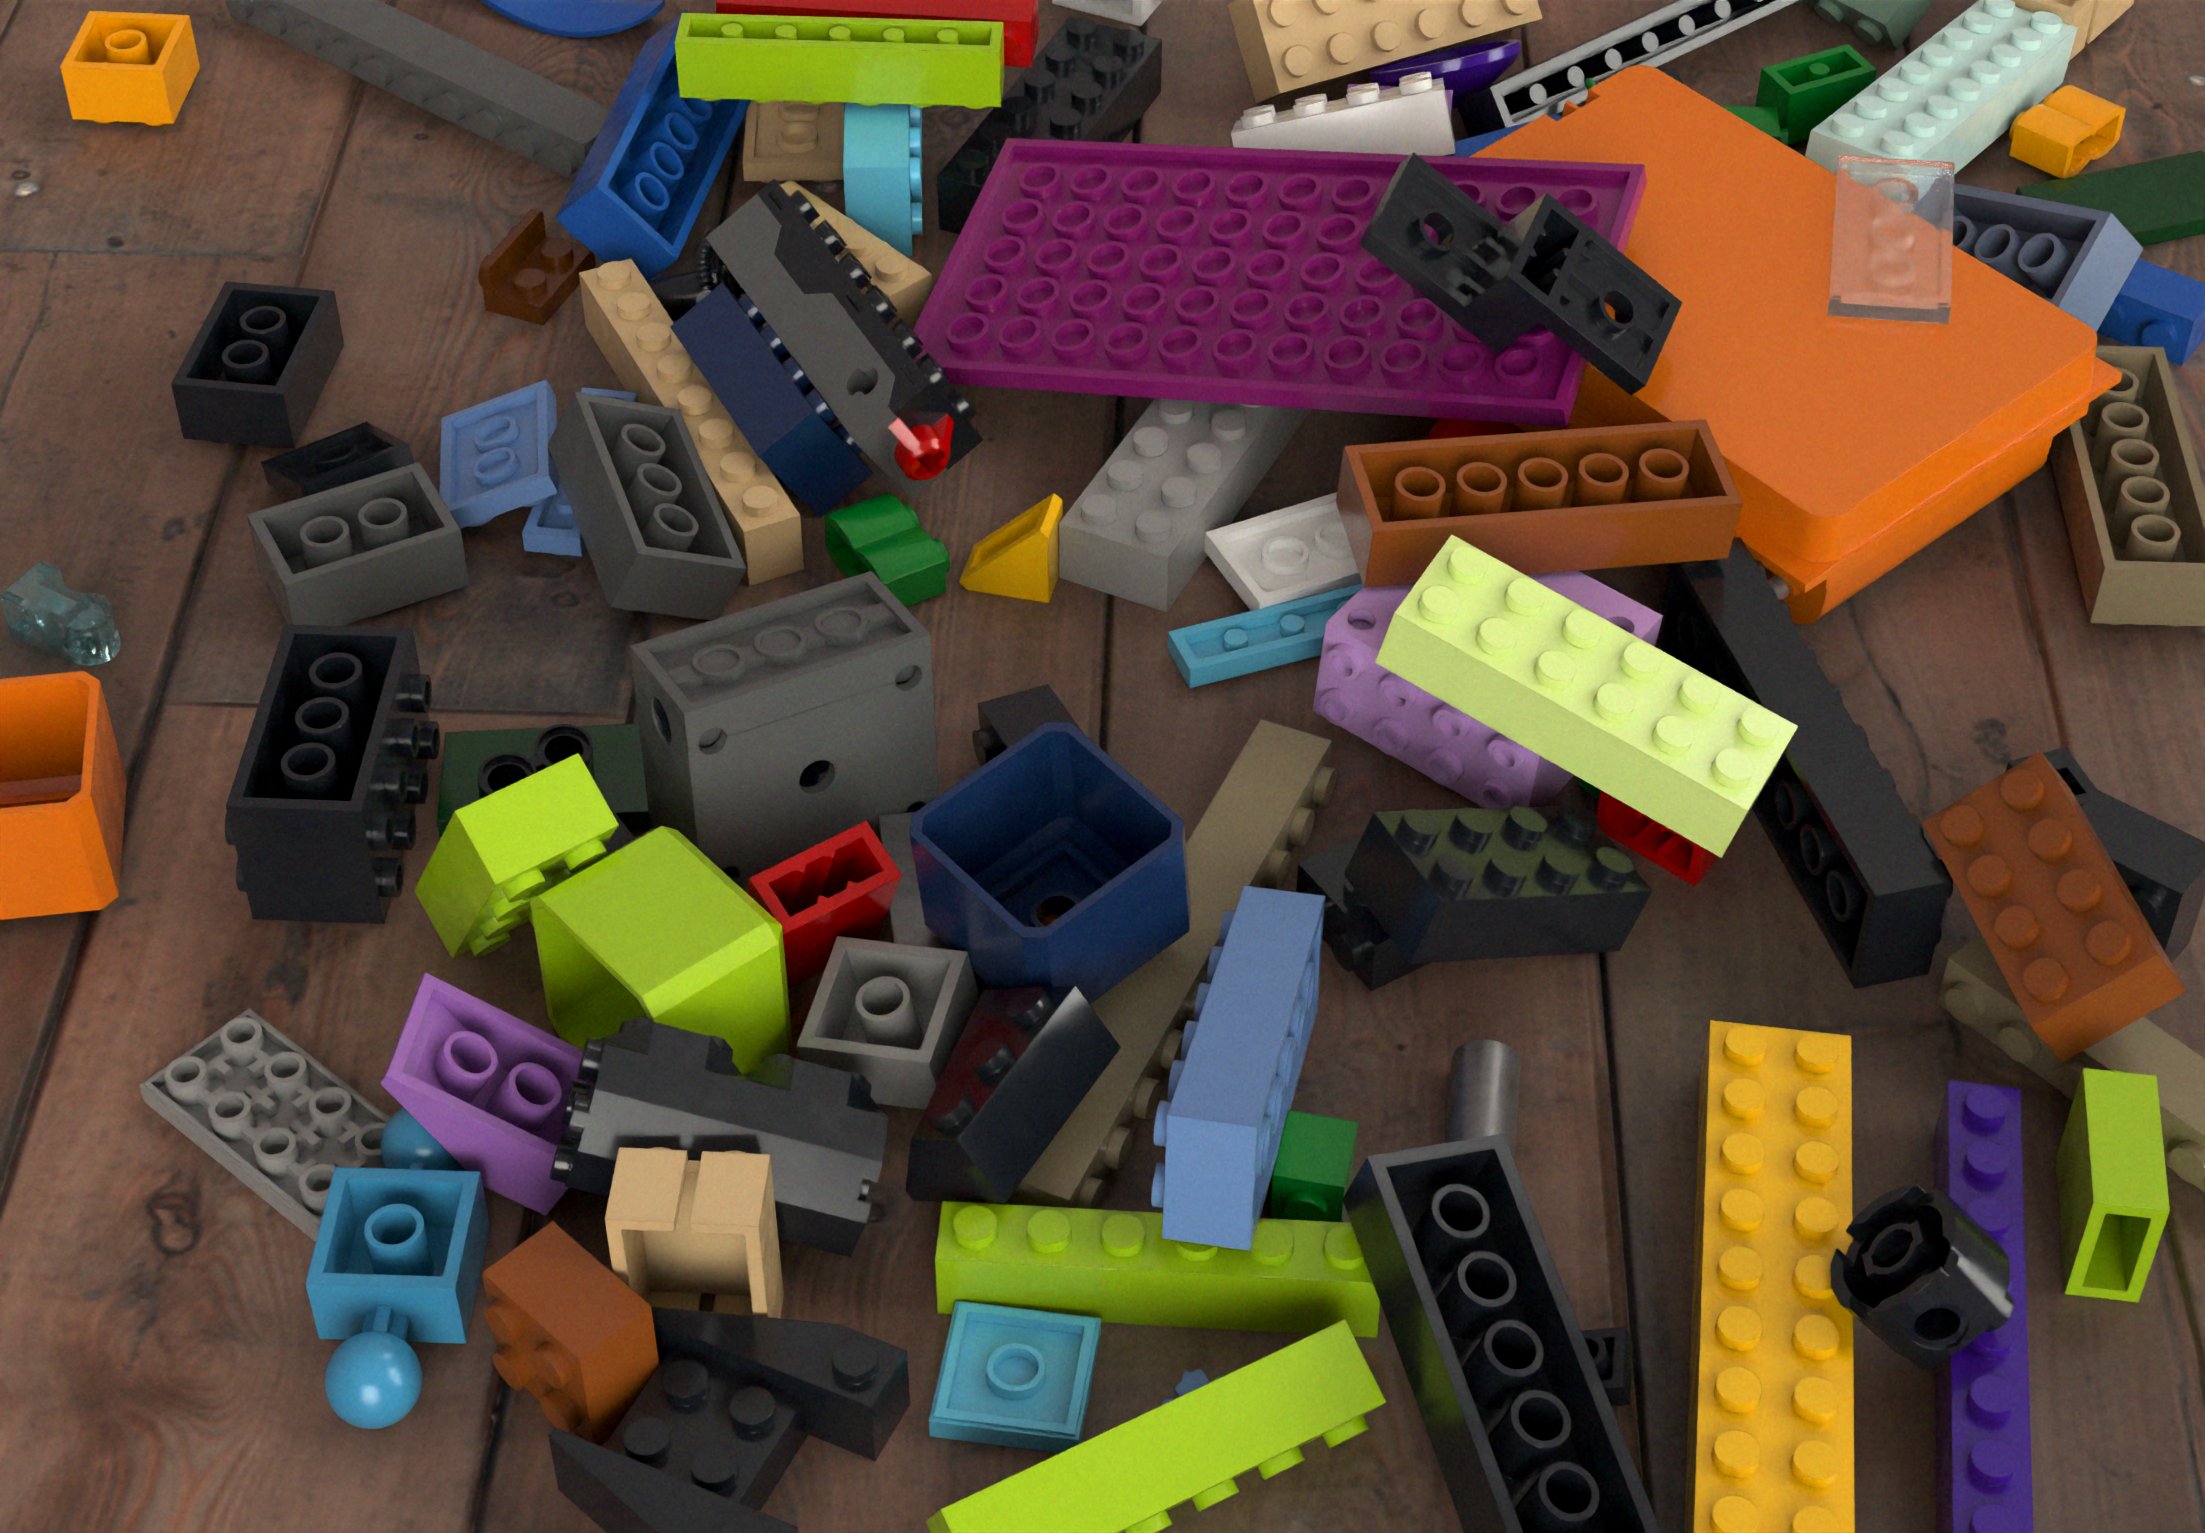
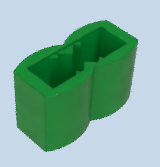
M886 492L824 515L826 550L837 568L847 578L872 571L905 607L946 592V573L950 571V558L944 544L937 538L933 539L924 529L920 528L918 517L913 508L908 504L903 505L891 493Z

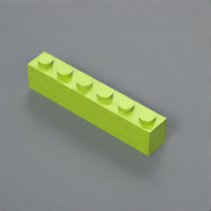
M682 13L674 42L680 98H698L702 101L744 99L757 103H768L774 100L804 101L814 105L826 102L858 103L863 106L911 104L919 108L931 107L933 105L965 106L970 109L1001 107L1005 78L1003 22Z
M942 1201L935 1255L938 1314H953L955 1301L958 1300L1101 1318V1323L1314 1334L1345 1319L1354 1337L1377 1338L1380 1301L1351 1223L1260 1218L1251 1251L1164 1239L1162 1238L1163 1213Z
M1344 1319L942 1508L925 1522L931 1533H1122L1124 1531L1125 1533H1157L1173 1525L1167 1511L1192 1499L1197 1511H1203L1239 1493L1240 1491L1234 1478L1258 1467L1263 1479H1269L1305 1461L1299 1448L1304 1444L1323 1436L1330 1449L1369 1430L1370 1428L1364 1415L1385 1404L1386 1401Z

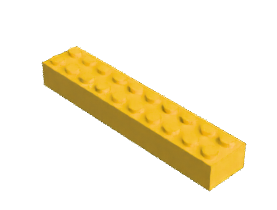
M1710 1020L1699 1085L1684 1533H1855L1853 1315L1839 1303L1831 1288V1261L1835 1250L1838 1248L1846 1255L1848 1247L1853 1242V1237L1846 1232V1229L1853 1221L1851 1036L1714 1020Z

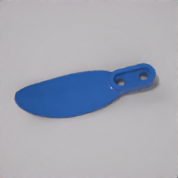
M480 0L489 8L512 21L546 34L563 37H595L614 34L645 22L666 5L665 0Z

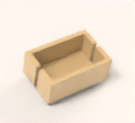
M619 1147L605 1214L612 1272L648 1304L654 1307L701 1311L704 1293L716 1294L713 1312L780 1319L784 1290L770 1154H753L742 1151H702L701 1160L695 1161L688 1160L687 1150H672L664 1147L649 1149Z

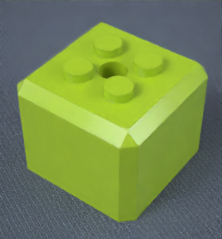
M665 826L654 828L530 898L548 1017L563 1041L584 1050L588 1037L601 1040L603 1037L618 1033L623 1021L642 1017L664 1025L724 1039L733 1049L732 1062L742 1074L759 1070L761 1060L767 1056L774 1054L790 1056L792 1032L782 925L678 830Z

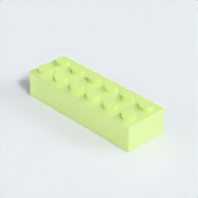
M1452 534L1394 612L1375 660L1376 664L1722 858L1798 727Z

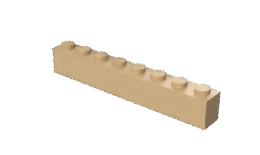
M630 258L623 261L607 262L598 268L579 272L586 328L627 392H638L639 403L679 409L747 568L743 578L748 586L804 570L799 512L770 468L757 456L670 328L674 324L633 260Z

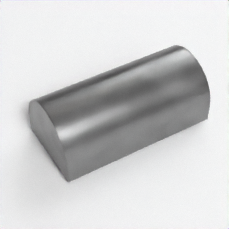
M1474 1040L1461 1045L1455 1050L1452 1055L1445 1143L1503 1133L1515 1162L1521 1062L1518 1054L1512 1048L1498 1041Z

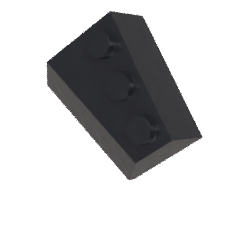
M1034 986L1031 988L983 990L910 1140L905 1191L913 1201L1007 1202L1121 1049L1118 1042L1076 986Z

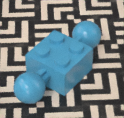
M404 1107L394 1113L382 1133L381 1156L386 1168H334L305 1283L319 1339L345 1340L333 1352L327 1363L324 1374L325 1395L329 1405L341 1419L363 1429H380L397 1423L413 1409L419 1399L423 1383L422 1367L417 1354L406 1342L467 1343L491 1227L480 1171H465L466 1169Z

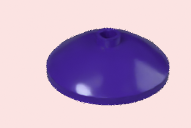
M1519 39L1498 40L1413 57L1370 70V82L1378 83L1379 86L1399 87V78L1403 76L1431 72L1432 80L1443 78L1445 90H1453L1452 108H1456V100L1495 82L1516 61L1521 52V44Z

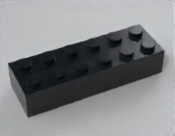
M1068 17L1034 58L1032 67H1027L1002 97L1001 107H994L938 174L939 229L960 235L1007 138L1122 143L1161 92L1162 39L1146 36L1132 29L1121 30L1096 24L1093 20L1087 18Z
M1503 1133L1367 1156L1342 1200L1464 1533H1661Z

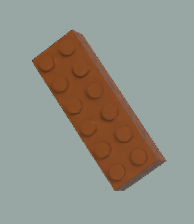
M1706 419L1344 446L1336 504L1364 588L1416 584L1451 534L1524 575L1728 559L1743 504Z

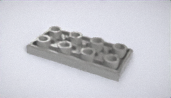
M250 1008L139 1085L143 1101L315 1242L334 1168H386L382 1160L380 1145L382 1133L390 1117Z

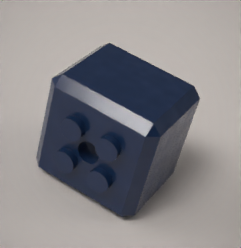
M1045 722L912 814L909 836L925 925L950 949L968 951L972 969L993 989L1031 988L1034 986H1076L1090 1005L1190 931L1191 903L1184 820L1070 722ZM1050 914H1061L1059 918L1048 926H1044L1041 923Z

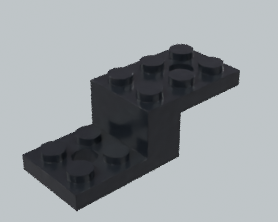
M1414 152L1400 163L1359 242V245L1496 353H1499L1540 323L1629 395H1633L1646 386L1683 303L1548 193H1545L1504 225ZM1424 224L1436 231L1438 234V244L1427 235ZM1604 302L1615 310V320L1607 313Z

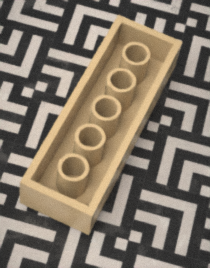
M1236 0L1227 5L1256 103L1365 73L1391 63L1442 51L1515 30L1543 19L1538 0Z

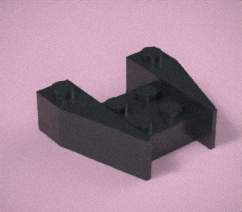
M651 1306L659 1366L605 1446H599L555 1427L549 1434V1442L558 1490L606 1533H798L796 1526L762 1513L760 1510L808 1435L870 1460H877L910 1406L907 1350L840 1324Z

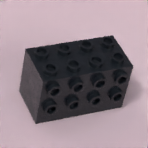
M284 624L226 804L225 838L228 845H235L238 855L236 883L240 892L247 893L253 919L385 924L391 897L399 898L401 896L404 883L403 852L404 850H412L416 839V817L414 811L416 804H425L428 794V771L426 766L428 759H437L440 748L439 724L437 721H430L428 715L432 699L431 678L428 674H421L413 629Z

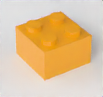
M89 11L60 66L72 119L93 120L97 123H111L114 121L140 122L150 126L174 124L200 69L190 15Z

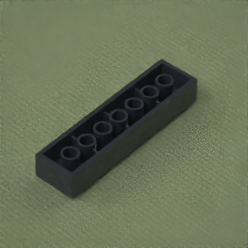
M1741 537L1733 538L1728 559L1669 563L1661 611L1663 618L1657 637V643L1661 650L1798 726L1771 776L1754 802L1752 810L1854 989L1929 974L1935 946L1941 941V922L1947 899L1953 893V879L1942 859L1937 858L1924 837V830L1920 819L1915 813L1908 811L1897 793L1891 772L1887 768L1881 767L1870 749L1864 728L1860 724L1854 723L1844 707L1838 686L1833 681L1829 682L1817 663L1816 653L1811 642L1803 640L1792 622L1787 603L1783 599H1778L1767 581L1763 564L1759 560H1754Z

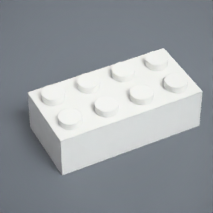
M1431 72L1403 76L1399 78V87L1381 91L1379 90L1378 83L1351 87L1347 89L1348 94L1346 98L1329 102L1325 93L1302 97L1295 100L1296 105L1293 106V109L1275 112L1274 104L1250 108L1243 111L1244 116L1240 117L1241 120L1235 122L1231 131L1233 147L1403 155H1411L1414 152L1417 155L1444 156L1456 153L1443 78L1432 80Z

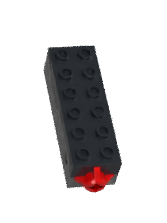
M773 179L705 238L855 443L913 500L984 440L970 422L977 415V412L956 387L949 392L946 391L951 386L948 382L950 377L929 352L923 357L918 355L923 351V342L902 318L896 323L892 321L897 316V308L876 284L870 290L866 287L871 282L872 276L851 251L844 257L840 252L845 249L847 244L826 219L817 225L814 220L820 214L799 190L789 195Z

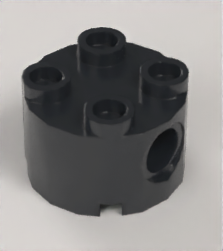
M1905 1185L1879 1196L1853 1219L1846 1229V1232L1854 1238L1853 1242L1848 1247L1846 1255L1836 1248L1831 1261V1288L1839 1303L1893 1351L1906 1357L1921 1369H1932L1942 1363L1947 1356L1963 1350L1983 1332L1999 1329L2011 1316L2014 1305L2012 1297L2007 1293L2010 1283L2009 1258L2000 1243L1945 1192L1933 1187L1935 1192L1927 1193L1919 1185Z

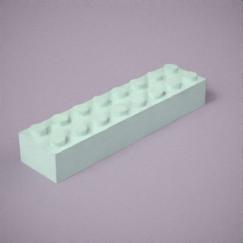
M1979 0L1813 128L1810 132L1805 157L1858 189H1865L1908 215L1929 195L1937 180L1948 181L2007 131L2021 112H2027L2063 83L2078 27L2062 22V18L2054 13L2045 11L2031 12L2016 7L2015 2L2012 0Z

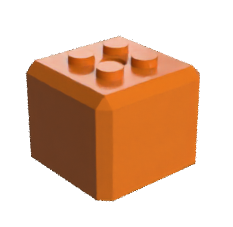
M85 671L0 679V920L106 909L119 896L127 780L100 680Z

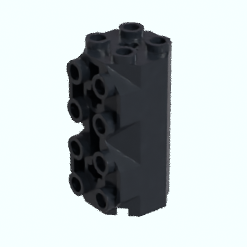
M642 1017L623 1021L618 1033L603 1037L601 1040L588 1037L577 1079L587 1082L584 1084L573 1081L571 1084L561 1123L567 1124L565 1136L572 1138L560 1137L549 1178L551 1180L563 1182L566 1187L609 1197L619 1147L645 1149L664 1147L672 1150H687L688 1160L695 1161L701 1160L702 1151H742L753 1154H770L778 1239L851 1257L869 1216L872 1203L865 1200L871 1181L878 1183L884 1159L889 1117L883 1114L884 1112L871 1098L872 1085L865 1076L855 1072H846L795 1059L786 1054L767 1056L761 1060L759 1070L742 1074L732 1062L733 1049L724 1039L664 1025Z

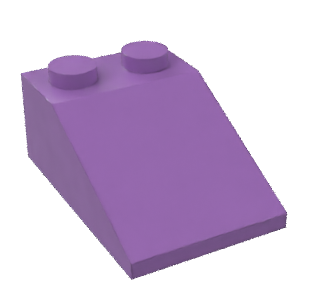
M425 972L419 980L380 1084L467 1171H480L484 1187L545 1216L569 1188L563 1182L551 1180L549 1176L560 1137L572 1138L565 1136L567 1124L561 1122L572 1082L576 1081L584 1084L587 1082L577 1079L584 1050Z

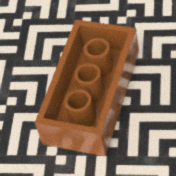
M2041 751L1922 822L2031 1028L2062 1062L2187 992L2072 790Z

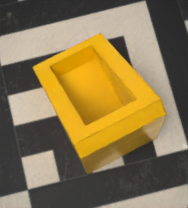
M1053 493L974 544L959 583L969 591L1049 603L1059 577V522L1063 518V500Z

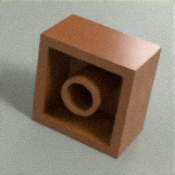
M552 1221L481 1272L488 1304L483 1309V1313L489 1327L493 1331L497 1350L492 1355V1359L497 1371L509 1386L517 1391L525 1387L540 1401L545 1415L556 1428L568 1433L573 1431L580 1438L602 1446L609 1440L659 1366L652 1309L650 1304Z

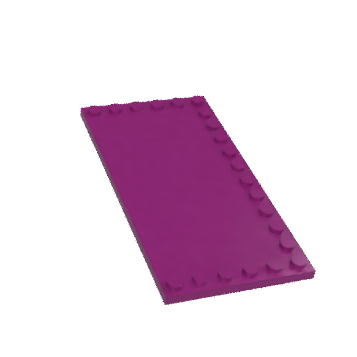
M1007 138L913 329L924 344L922 346L923 351L918 355L923 357L929 352L950 377L948 381L950 384L1567 427L1588 363L1586 359L1540 323L1499 353H1496L1359 245L1400 163L1410 156L1403 154ZM1418 155L1504 225L1545 193H1548L1622 254L1624 253L1647 183L1644 164ZM1424 224L1427 235L1438 244V234L1436 231Z

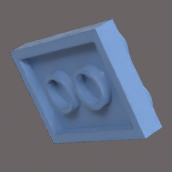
M547 379L441 418L439 495L460 529L467 526H481L497 515L522 506H536L544 502L549 496L559 493L558 472L548 448V443L557 427L556 396Z

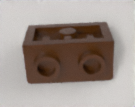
M531 209L517 225L510 229L508 235L491 254L487 255L481 262L478 280L483 288L486 311L544 326L580 285L579 272L593 269L596 266L595 254L584 245L572 243L561 238L546 236L543 212Z

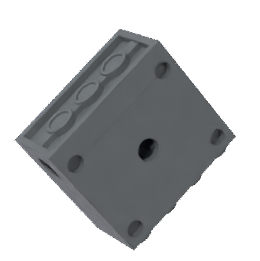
M872 571L630 646L650 828L652 830L665 826L678 830L744 891L750 877L864 821L868 822L880 840L879 815L917 812L939 796L931 634Z

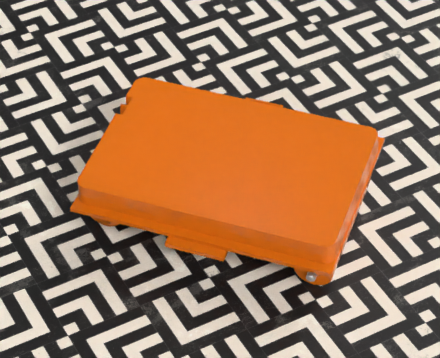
M1646 65L1627 67L1588 90L1584 106L1579 107L1571 101L1565 102L1562 118L1558 121L1544 114L1470 156L1476 158L1645 165L1647 183L1623 255L1683 302L1646 386L1633 395H1629L1588 362L1567 427L1513 424L1526 433L1706 419L1743 502L1734 538L1741 537L1754 560H1759L1763 564L1768 583L1778 599H1783L1787 603L1792 622L1796 624L1806 625L1815 622L2040 470L2047 460L2053 437L2088 413L2091 401L2121 382L2123 372L2096 357L2098 339L2096 332L2090 326L1937 236L1934 230L1865 189H1858L1657 68ZM1607 304L1605 309L1609 316L1615 320V310Z

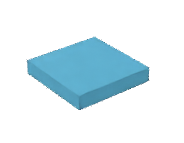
M956 1300L929 1417V1437L1061 1453L1081 1444L1101 1338V1318Z

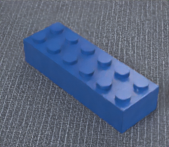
M686 9L645 42L555 218L574 238L580 240L604 263L631 258L646 281L654 278L678 259L751 100L744 99L702 101L698 98H680L674 42L681 14L689 13Z

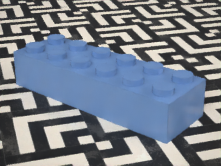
M1243 886L1236 910H1225L1223 913L1219 946H1212L1210 952L1207 983L1200 982L1195 1002L1194 1021L1188 1020L1185 1025L1181 1060H1174L1172 1063L1168 1084V1101H1160L1156 1112L1154 1145L1166 1147L1165 1163L1158 1162L1156 1165L1152 1184L1151 1204L1152 1207L1163 1208L1162 1238L1251 1251L1278 1155L1287 1113L1292 1105L1318 1012L1325 896Z

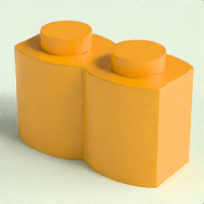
M2066 85L2055 93H2049L2041 104L2033 106L2027 112H2021L2015 118L2009 131V139L2012 141L2009 156L2061 179L2075 176L2090 160H2097L2103 157L2119 141L2126 108L2073 85Z

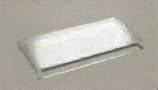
M1838 156L1827 316L1940 324L1949 323L1951 310L1955 163Z

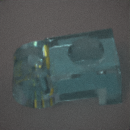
M41 560L0 594L12 637L84 666L105 663L114 658L120 651L121 641L110 600L103 595L79 593L64 586L61 570Z

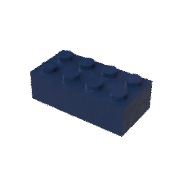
M722 282L671 325L670 328L757 456L821 518L868 479L873 472L860 455L863 450L855 443L844 426L837 423L838 418L819 392L814 389V385L768 324L764 327L763 324L767 321L748 295L745 294L738 299Z

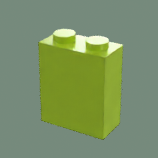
M2083 1068L2055 1159L2064 1294L2139 1303L2170 1212L2157 1076L2117 1070Z

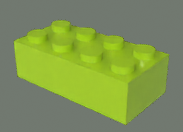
M577 753L454 811L414 891L452 959L469 950H472L476 958L481 957L507 943L511 939L508 931L528 921L531 922L534 928L530 898L604 857L607 854L605 846L619 824L581 756Z

